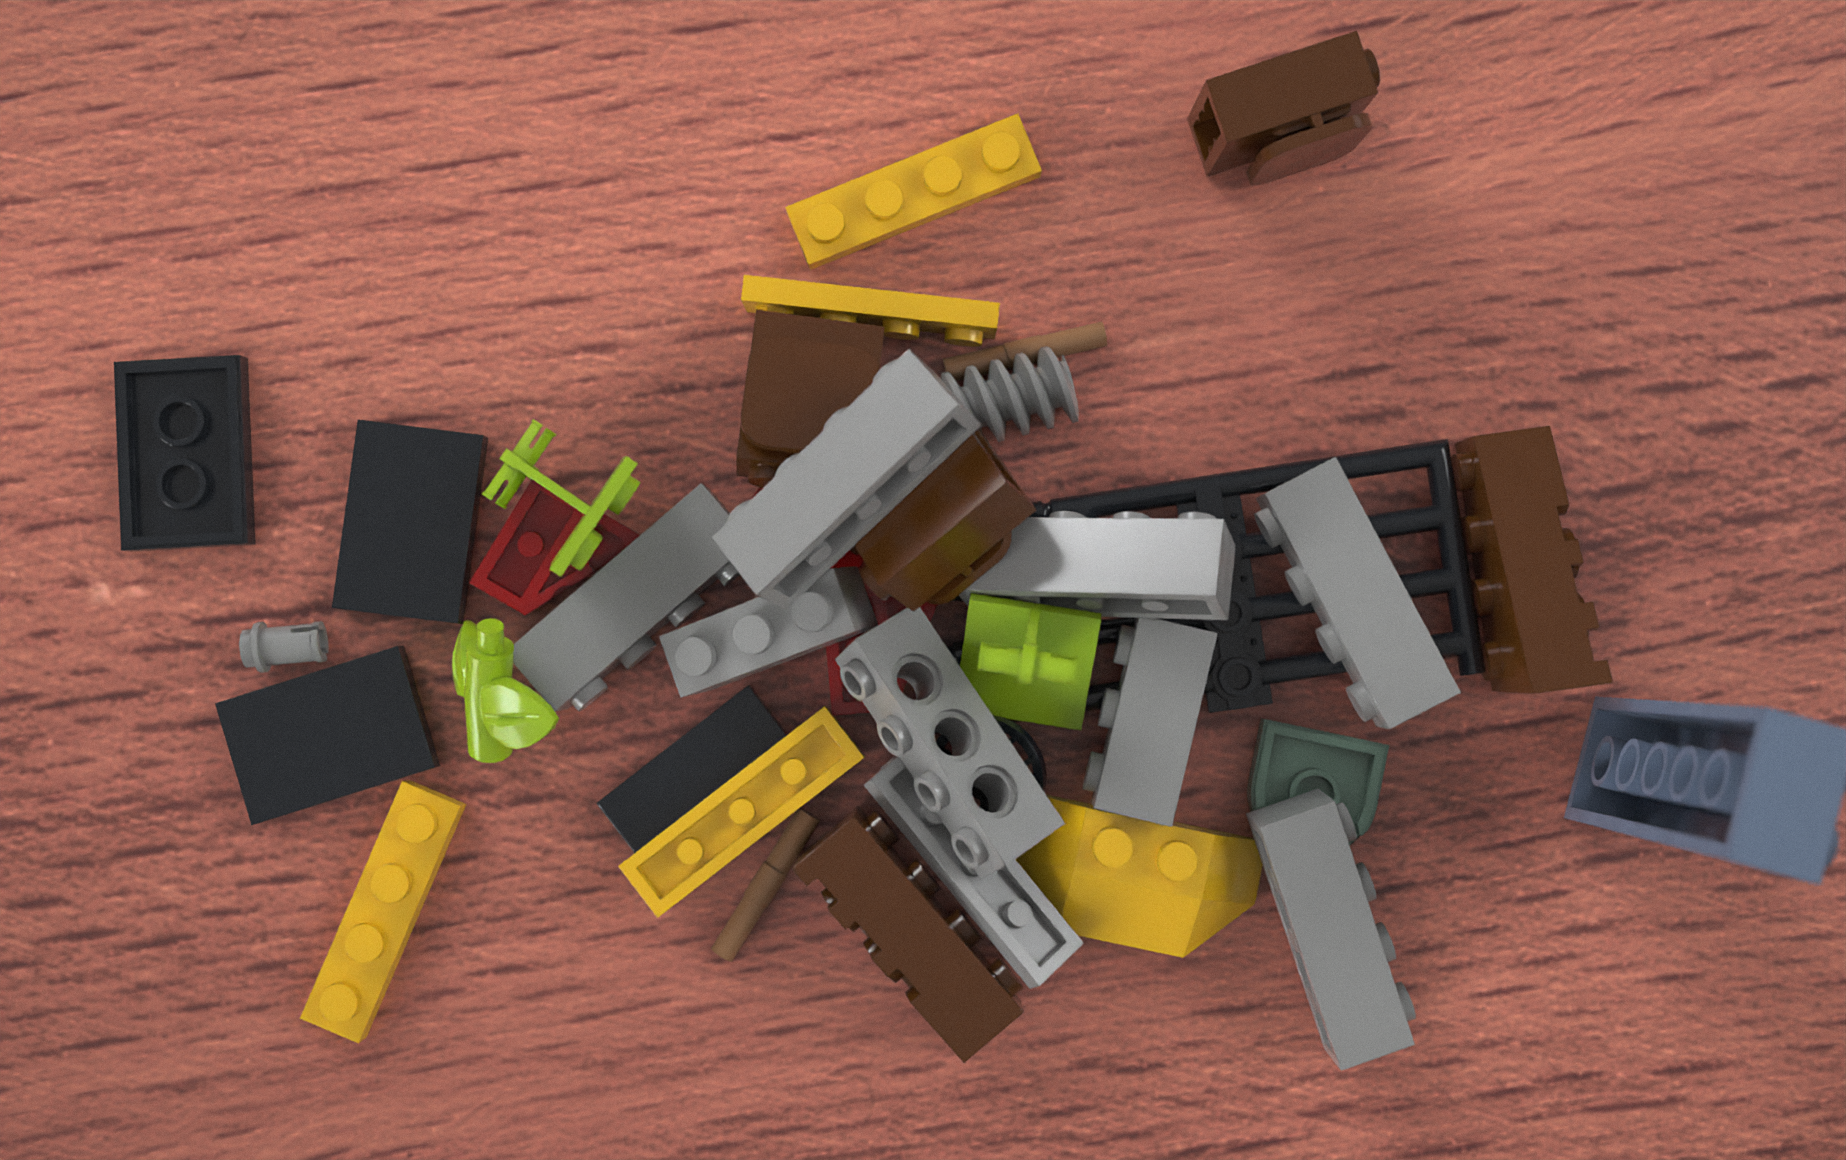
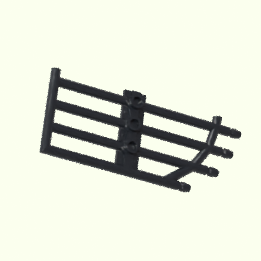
M1448 439L1050 499L1048 503H1042L1041 501L1032 502L1037 510L1029 517L1049 518L1053 512L1071 511L1082 514L1087 518H1099L1124 511L1138 512L1176 506L1178 516L1186 512H1202L1210 514L1216 519H1224L1236 545L1228 620L1156 618L1218 633L1203 693L1206 695L1208 713L1273 704L1270 684L1348 673L1342 661L1333 664L1324 651L1266 659L1260 621L1316 612L1311 602L1302 606L1292 591L1256 596L1250 558L1284 554V551L1280 545L1274 548L1270 547L1261 531L1246 533L1240 496L1268 492L1334 457L1337 458L1347 479L1426 468L1432 500L1431 506L1367 516L1379 539L1437 531L1442 568L1401 574L1399 577L1411 599L1447 593L1453 631L1432 634L1431 637L1443 659L1457 657L1460 676L1486 672ZM959 595L951 600L964 602ZM1115 617L1101 619L1097 646L1116 643L1121 625L1132 627L1134 618ZM964 640L955 641L949 646L946 645L959 666ZM1119 681L1089 685L1085 712L1100 710L1106 688L1118 690ZM1009 719V720H1011V721H1013V722H1020V721H1018V720Z

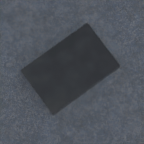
M241 355L114 362L121 551L137 552L256 545L248 358Z
M366 420L357 421L332 608L463 624L488 437L478 434Z
M395 646L215 703L251 825L269 821L440 766L404 646Z
M748 685L596 804L633 852L636 853L788 734L753 688Z

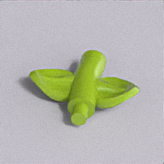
M493 618L481 620L478 624L471 620H464L456 640L452 658V676L457 695L465 700L468 753L473 759L483 763L503 761L512 754L513 749L526 748L537 743L556 727L559 720L552 706L528 686L512 678L514 644L509 638L504 636V624L500 620Z

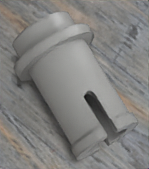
M322 621L278 627H267L264 622H256L253 624L252 629L242 630L239 640L240 655L246 668L256 667L260 673L268 672L272 665L313 661L318 663L325 662L327 660L326 654L329 651L328 635Z

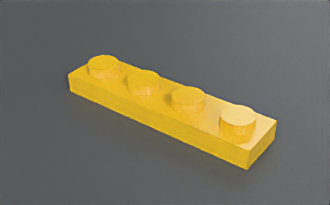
M1017 113L786 206L785 209L809 269L812 270L1040 178L1042 169L1020 116Z
M744 275L741 301L746 311L750 313H756V310L883 326L885 327L884 336L903 340L919 339L920 331L945 334L944 342L967 347L981 346L983 338L995 339L1000 306L998 302Z
M824 706L618 867L658 918L865 758V755L829 708Z
M411 780L401 782L300 1019L358 1044L367 1038L466 807V803Z

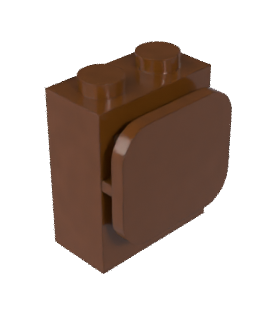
M1358 32L1347 33L1206 80L1187 117L1206 176L1208 177L1252 162L1246 171L1250 185H1261L1329 163L1353 151L1373 128L1369 114L1362 112L1378 94L1377 87L1380 84L1377 60L1370 49L1363 50Z
M756 310L741 409V426L736 455L737 476L748 477L750 484L764 488L775 477L778 467L787 458L802 452L823 431L825 423L835 412L850 406L872 385L875 375L880 370L885 327Z
M978 428L859 540L850 551L857 556L860 554L866 565L860 569V574L869 588L880 599L886 601L892 596L914 612L925 602L935 605L950 602L996 565L1006 555L1010 547L1011 531L1037 509Z

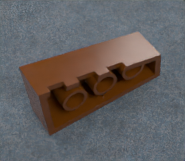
M1543 426L1477 435L1455 443L1456 454L1451 456L1456 491H1462L1466 516L1461 518L1467 555H1472L1475 580H1471L1476 614L1477 618L1481 617L1485 642L1481 643L1486 670L1485 673H1482L1483 678L1491 682V689L1494 692L1525 694L1613 683L1608 659L1594 661L1590 646L1589 632L1600 628L1594 602H1584L1582 596L1577 592L1574 580L1578 575L1579 567L1584 561L1578 539H1575L1569 528H1562L1559 518L1560 515L1567 513L1569 501L1551 427Z
M857 806L802 852L793 865L792 870L806 886L817 878L826 887L821 891V894L828 904V911L845 930L849 928L852 932H855L860 928L868 937L863 941V944L874 963L895 983L901 978L909 987L905 994L910 1003L962 1062L965 1063L1024 1013L1021 1000L1016 995L1024 987L1002 959L998 958L990 964L975 944L982 939V936L964 913L957 908L949 915L933 896L941 887L923 864L916 859L908 866L893 848V845L900 838L877 810H874L867 816Z

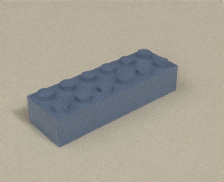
M1595 696L1564 818L1634 838L1821 885L1824 870L1833 862L1839 846V833L1835 826L1843 794L1846 793V728L1769 707Z

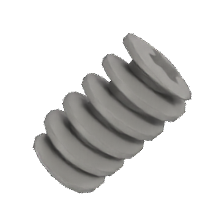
M1048 346L1039 349L1036 368L1026 354L1023 352L1017 353L1014 356L1012 374H1009L999 359L991 360L988 380H984L975 366H966L962 387L958 385L950 372L941 373L940 379L980 422L981 426L979 429L981 432L982 427L988 426L998 442L1005 441L1006 423L1010 420H1013L1023 436L1028 435L1030 432L1031 415L1038 414L1047 429L1054 428L1055 412L1057 408L1061 407L1072 423L1079 422L1078 402L1069 366L1063 354L1061 361H1059Z

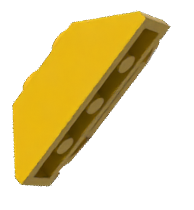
M1047 795L1065 824L1015 859L1078 936L1181 958L1187 956L1255 904L1263 866L1254 838L1173 821L1172 827L1095 809L1089 803Z

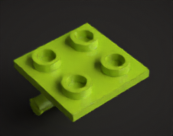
M532 419V423L512 451L506 448L499 459L504 464L486 490L482 492V495L489 500H493L504 482L508 480L509 483L495 502L498 506L506 509L508 503L527 477L530 480L536 481L584 514L551 562L549 569L561 577L569 564L581 571L603 539L602 535L594 530V527L607 508L619 515L641 483L631 476L638 463L624 456L596 498L589 505L539 472V469L534 466L556 434L546 428L534 447L530 448V444L543 427L542 424Z
M971 593L960 668L992 715L1012 720L1081 730L1102 613Z

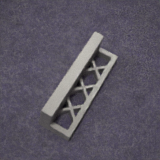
M899 756L891 758L881 767L877 774L864 784L869 793L1029 989L1043 984L1084 944L1016 860L980 879L974 869L969 868L959 859L951 843L952 835L938 814L929 810L921 802L914 788V778Z

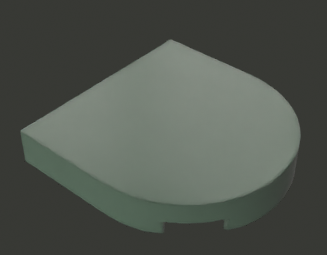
M1261 718L1247 785L1249 810L1252 812L1318 788L1332 798L1336 804L1343 802L1348 809L1357 835L1355 840L1349 841V845H1351L1368 831L1375 817L1389 745Z

